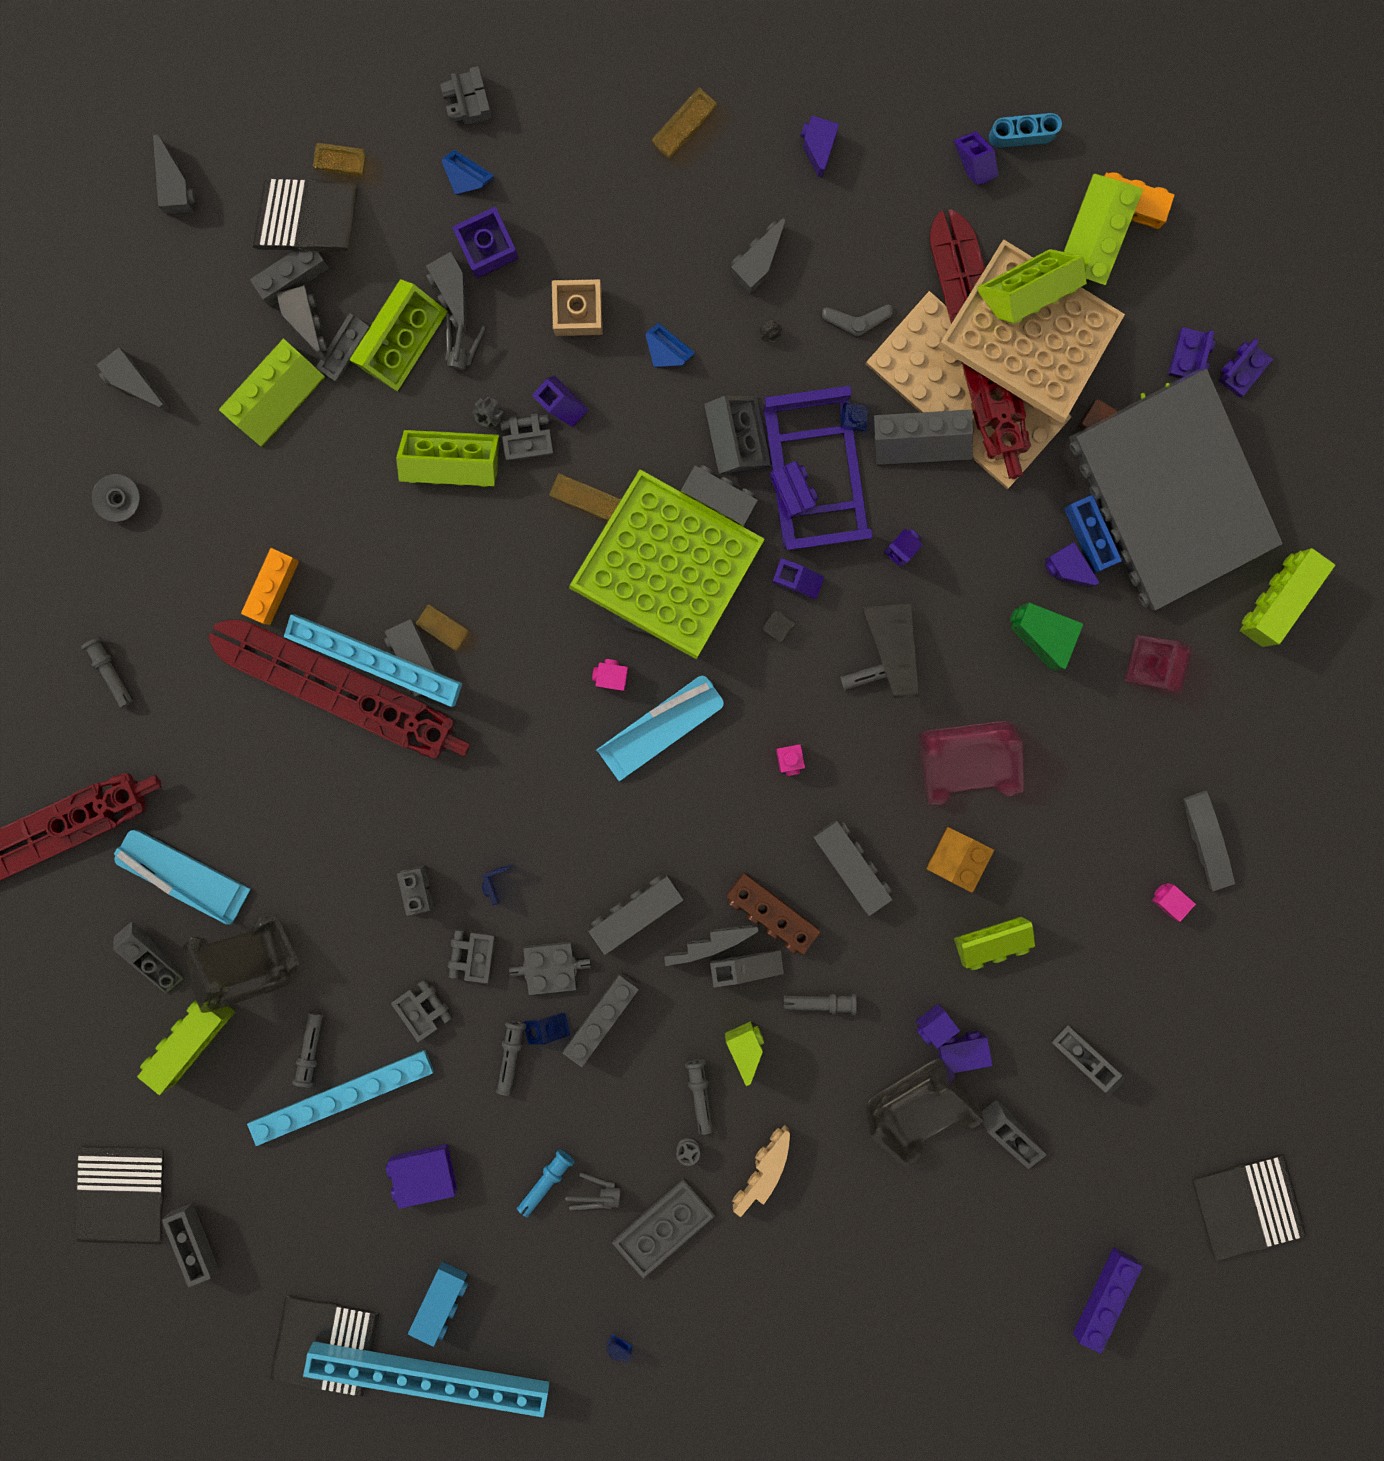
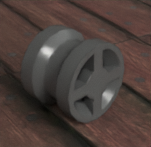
M690 1137L679 1141L676 1149L679 1162L686 1166L697 1163L700 1158L699 1143Z

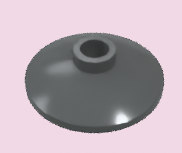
M111 474L100 479L94 486L92 504L97 514L111 522H121L129 519L136 513L140 504V492L137 485L130 478L121 474ZM121 495L122 502L117 504L116 497Z

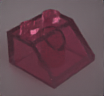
M1137 635L1125 681L1160 691L1181 694L1193 648L1179 641Z

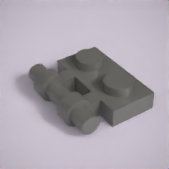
M538 413L531 414V417L519 419L517 417H510L509 420L500 421L502 431L511 429L512 434L502 436L507 462L554 455L550 430H540V425L549 424L548 414L538 416ZM532 426L533 432L519 434V428Z
M455 930L454 939H451L450 945L453 947L451 960H448V968H450L449 978L458 979L459 970L465 971V981L488 984L495 935L471 932L470 940L465 941L463 940L464 931ZM462 949H468L467 962L460 961Z
M426 979L417 984L422 991L418 996L411 988L391 1002V1005L417 1042L439 1028L434 1021L438 1016H440L444 1023L452 1019L447 1011L449 1008L445 1003L442 1004L435 994V988L433 985L430 986ZM425 999H428L435 1009L431 1013L427 1011L422 1003Z

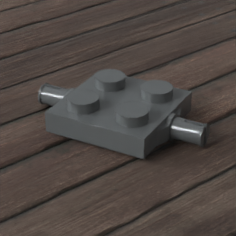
M571 941L524 946L525 961L523 966L509 967L510 977H525L529 995L573 991L577 989L575 977L577 970L591 969L590 959L576 960L572 951Z

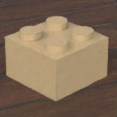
M600 279L552 281L553 330L555 336L603 335L602 287Z

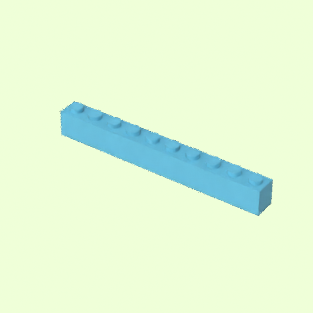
M314 1341L307 1353L303 1377L537 1417H544L549 1389L548 1381Z

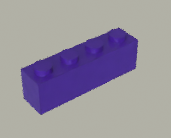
M1113 1247L1073 1331L1079 1344L1102 1354L1143 1267L1135 1257Z

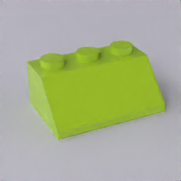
M1023 917L954 938L961 963L966 969L970 968V970L980 969L984 967L983 963L993 961V963L1002 962L1007 959L1006 956L1014 953L1016 956L1024 955L1030 952V948L1035 947L1032 922Z

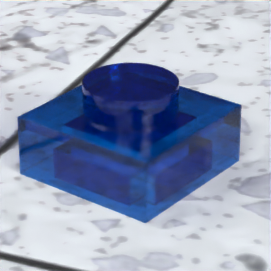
M850 402L844 403L841 428L865 431L869 406Z
M612 1334L607 1342L606 1351L612 1359L619 1362L622 1360L627 1363L632 1356L633 1346Z

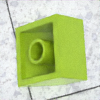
M751 1021L725 1033L726 1043L746 1086L752 1082L763 1053L761 1045L764 1044L759 1027H753Z

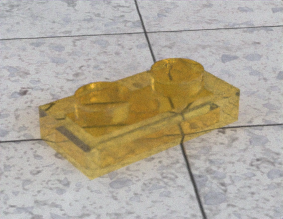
M316 143L313 167L315 170L362 176L365 151L359 148Z
M429 604L415 623L455 651L469 632Z

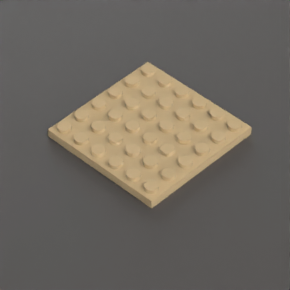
M1003 239L938 347L1058 422L1063 423L1125 314L1080 287L1075 293L1059 298L1058 302L1042 307L1039 312L1027 315L1018 323L1012 324L998 319L979 294L977 287L1033 258Z

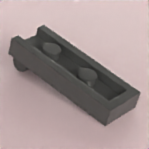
M349 313L329 345L328 350L325 352L326 361L320 360L316 368L338 382L351 362L349 359L370 326Z

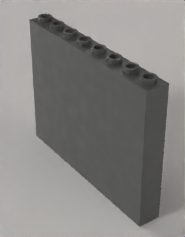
M1207 369L1196 370L1069 437L1071 441L1070 449L1074 456H1078L1081 463L1079 466L1084 478H1088L1091 485L1089 488L1090 493L1099 502L1101 507L1099 509L1104 521L1109 524L1111 538L1119 546L1121 551L1119 556L1122 562L1129 568V579L1134 586H1137L1140 593L1138 598L1143 607L1157 610L1283 544Z

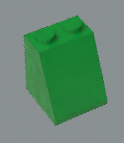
M1032 603L1021 605L1018 609L1015 608L1010 618V622H1013L1011 626L1012 631L1050 670L1059 671L1066 669L1083 623Z

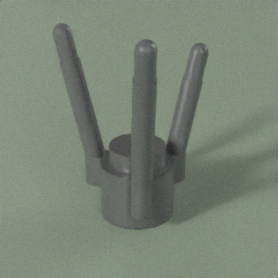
M447 313L445 361H447V367L465 370L466 365L471 366L472 358L486 327H481L468 355H466L467 350L460 348L463 323L460 322L458 324L455 347H452L451 320L449 318L451 314Z
M581 1172L579 1173L580 1177L606 1188L600 1190V1197H565L566 1201L596 1202L593 1204L570 1206L569 1210L571 1211L618 1208L620 1188H614L615 1182H606Z

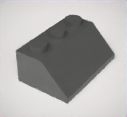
M722 396L704 404L719 474H734L771 466L757 396Z

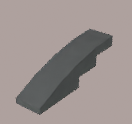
M1203 791L1183 798L1191 837L1196 843L1200 863L1205 868L1208 887L1212 891L1234 885L1235 881L1229 856L1208 792Z
M754 924L710 929L711 939L687 941L688 951L665 953V966L692 962L715 955L757 933L758 926Z

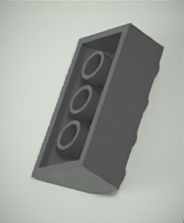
M972 409L874 415L876 465L973 459Z

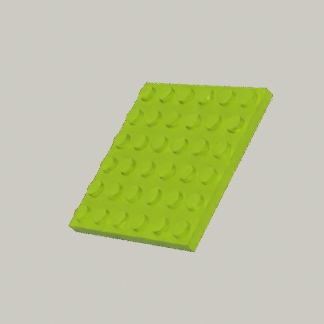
M639 470L572 580L569 589L697 660L765 539L648 473Z

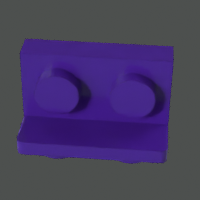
M1182 327L1179 331L1168 375L1183 378L1196 370H1208L1209 362H1207V359L1215 346L1216 340L1213 339L1215 331L1209 330L1204 333Z
M1256 338L1249 343L1245 341L1237 349L1236 353L1238 356L1234 361L1229 360L1221 369L1223 375L1219 378V381L1240 398L1245 395L1273 360L1256 346L1259 342Z

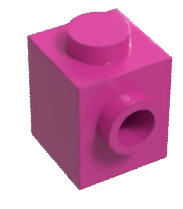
M605 659V663L599 662V666L594 667L592 681L596 682V687L625 691L628 667L619 666V661Z
M801 744L775 749L781 773L786 772V776L800 774V769L805 768Z

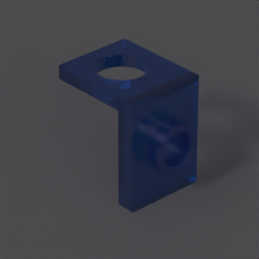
M512 864L482 875L484 883L481 884L485 896L490 897L492 905L498 904L500 900L491 875L511 869L513 867Z
M559 1013L541 1020H526L523 1022L527 1025L525 1032L528 1044L544 1045L570 1036L565 1013ZM532 1026L536 1030V1039L533 1037L531 1033Z

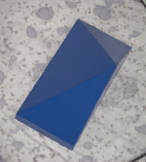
M453 150L442 159L443 167L455 194L482 188L494 178L492 173L456 150Z
M657 323L646 333L653 367L683 365L695 354L693 350L660 323Z

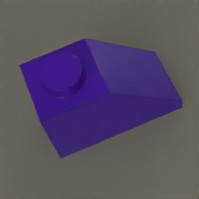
M812 115L809 124L804 123L801 137L804 138L803 148L818 177L823 178L839 124Z
M976 131L954 140L966 174L976 185L985 184L999 176L995 150Z
M905 528L883 553L901 568L923 545L920 542L921 537L912 529L908 531Z
M1075 542L1045 559L1047 563L1045 565L1046 570L1052 577L1055 576L1057 580L1086 587H1092L1100 583Z

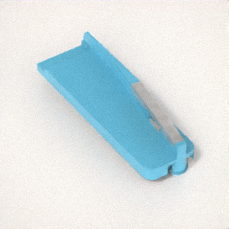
M699 676L603 744L596 751L601 755L618 781H621L723 707L724 701L713 687V683L707 677Z
M140 830L128 832L121 846L114 853L115 863L118 866L153 883L167 894L227 925L234 922L251 891V888ZM141 864L145 865L147 868H149L151 871H153V872L156 873V874L154 875L152 872H150L148 869H146V868H145L144 866H142Z

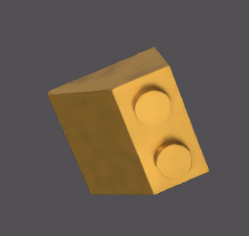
M947 827L926 869L973 893L994 850Z

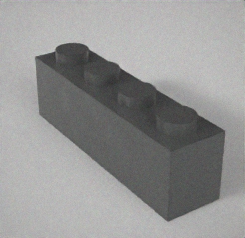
M834 820L812 837L865 913L870 916L892 901L889 895L892 893V890L885 881L880 883L876 877V874L879 873L871 861L866 863L861 856L865 852L857 841L852 843L848 837L851 832L844 822L839 824L838 821Z
M661 874L649 882L651 885L644 891L641 888L630 895L632 900L624 905L622 902L618 903L610 909L612 913L609 916L603 918L601 915L590 923L592 927L588 932L604 955L684 900L668 875L662 877Z
M620 971L563 1050V1054L580 1067H583L635 996L640 985Z

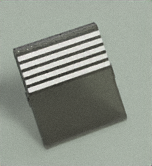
M266 179L263 185L252 247L257 250L346 252L349 249L358 184L350 181Z
M79 1148L78 1186L76 1188L77 1242L161 1244L162 1213L165 1196L163 1188L164 1149Z
M1284 1154L1247 1164H1237L1231 1166V1168L1193 1179L1215 1260L1229 1258L1254 1250H1263L1272 1245L1306 1236Z
M285 1296L270 1379L307 1386L316 1390H328L363 1396L365 1387L303 1377L307 1353L313 1341L372 1351L379 1313L343 1306L334 1302Z

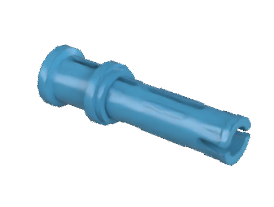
M561 1149L557 1150L554 1160L550 1165H546L543 1168V1176L520 1205L517 1206L520 1214L525 1209L523 1216L529 1217L553 1184L560 1182L567 1168L575 1164L574 1159L568 1153Z

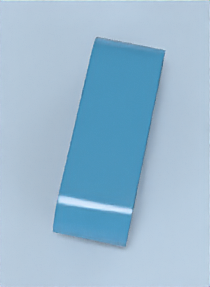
M1054 113L1004 117L995 121L988 139L991 145L997 148L1046 144L1055 139L1062 127V121ZM1044 125L1051 126L1053 128V132H1048L1044 128ZM1021 127L1027 128V129L1029 130L1030 134H1024V133H1022V131L1020 130V128H1021ZM996 130H1003L1006 133V136L998 135Z

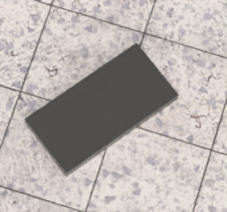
M683 1178L613 1239L612 1244L644 1279L713 1219L715 1213Z

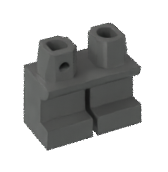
M479 66L469 68L470 72L460 75L453 73L451 74L452 80L440 84L444 100L457 97L458 103L446 106L450 121L463 120L466 125L492 119Z
M425 865L404 869L397 873L406 916L435 909L430 888L426 889L429 886Z

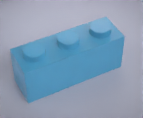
M443 1261L441 1262L408 1335L433 1347L437 1339H443L448 1326L444 1325L447 1317L452 1319L458 1307V1304L454 1302L458 1295L463 1297L469 1284L465 1282L468 1273Z

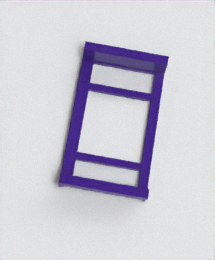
M850 386L764 398L765 405L763 411L772 471L784 467L781 442L844 434L853 501L815 506L813 509L795 517L855 509L857 530L795 539L792 518L788 519L776 493L784 549L793 550L873 538L871 528H867L849 399L852 395ZM839 403L842 426L787 434L779 433L777 412Z

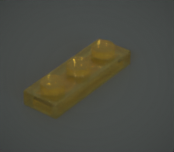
M699 87L652 138L651 144L670 159L714 111L717 103Z
M559 473L549 494L554 499L609 521L621 501L617 497Z

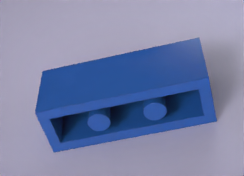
M1093 495L1064 508L1093 573L1122 561Z

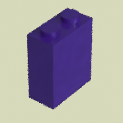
M448 1144L393 1155L389 1159L388 1164H386L387 1177L392 1179L393 1184L391 1188L392 1200L397 1202L398 1209L455 1197L458 1191Z

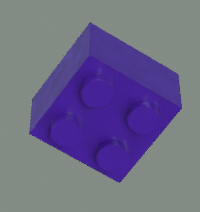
M496 206L452 226L476 279L519 259Z

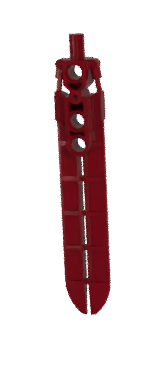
M948 210L954 240H952L944 211H941L937 214L931 226L930 245L952 324L968 298L963 279L965 280L969 295L984 272L985 267L973 228L959 213L954 210ZM955 246H956L957 254H958V257H959V261H960V265H961V269H962V272H963V273H961V270H960V267H959L957 255H956L955 248H954ZM961 362L972 401L971 408L976 427L981 431L984 438L983 444L987 451V457L995 460L1004 459L1009 479L1012 478L1013 480L1022 477L1023 472L1018 456L1021 453L1027 452L1031 447L1029 432L1026 431L1025 426L1026 412L1022 399ZM991 395H996L1000 401L994 400ZM1012 420L1020 422L1021 431L1019 425ZM986 426H992L994 429L990 438L984 428ZM1003 439L1008 440L1012 446L1005 445Z
M228 620L217 623L212 628L241 642L240 646L212 633L209 635L211 646L219 658L246 674L395 744L419 751L420 755L436 759L446 748L465 757L469 751L470 743L451 735L454 721L440 711L437 713L420 701L252 623L241 620ZM248 645L272 656V661L246 650V646ZM278 660L304 671V675L302 676L278 665ZM310 675L336 686V690L334 691L310 680ZM345 690L359 698L355 701L342 695L341 692ZM370 699H374L376 706L374 710L369 712L366 709V704ZM395 709L397 711V718L390 722L387 717L388 712ZM427 711L435 716L434 719L439 723L430 719L420 721V714ZM434 729L440 731V738L436 742L430 739V733ZM414 733L417 741L430 747L410 744V737Z
M122 773L110 777L108 781L92 784L60 801L1 827L0 881L89 839L113 830L127 819L131 820L140 813L145 812L146 807L144 803L146 800L144 796L162 788L161 780L158 779L157 775H154L138 783L130 773ZM108 785L114 786V787H112V788L106 790V791H105V794L102 795V789H103L104 786H108ZM125 791L129 793V799L127 802L123 798V794ZM83 810L86 813L85 821L81 819V812ZM113 812H125V815L116 821L113 818ZM61 820L65 824V829L63 831L60 829ZM41 833H48L47 835L41 838H38L36 840L33 839V837ZM27 840L28 844L2 855V851Z

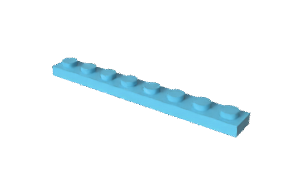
M292 614L289 617L284 634L285 638L453 707L456 705L463 683L296 614Z
M423 1050L250 1121L247 1125L255 1145L258 1146L428 1076L434 1072L426 1050Z

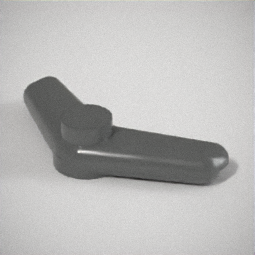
M889 304L860 317H855L829 307H825L822 310V318L825 321L850 333L853 337H862L865 333L893 315V307Z

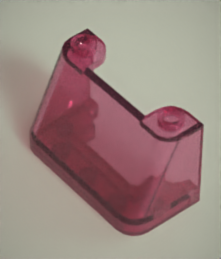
M993 722L930 730L919 735L928 804L942 805L950 799V792L996 786L997 790L1005 796H1013L1016 793L1024 792L1023 741L1012 723Z

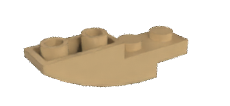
M786 1125L782 1129L777 1128L770 1137V1144L766 1148L762 1147L756 1154L755 1159L757 1160L755 1165L759 1172L755 1171L747 1181L749 1185L744 1191H738L732 1200L734 1202L733 1212L738 1216L742 1217L755 1199L764 1205L777 1185L783 1172L789 1149L790 1131Z

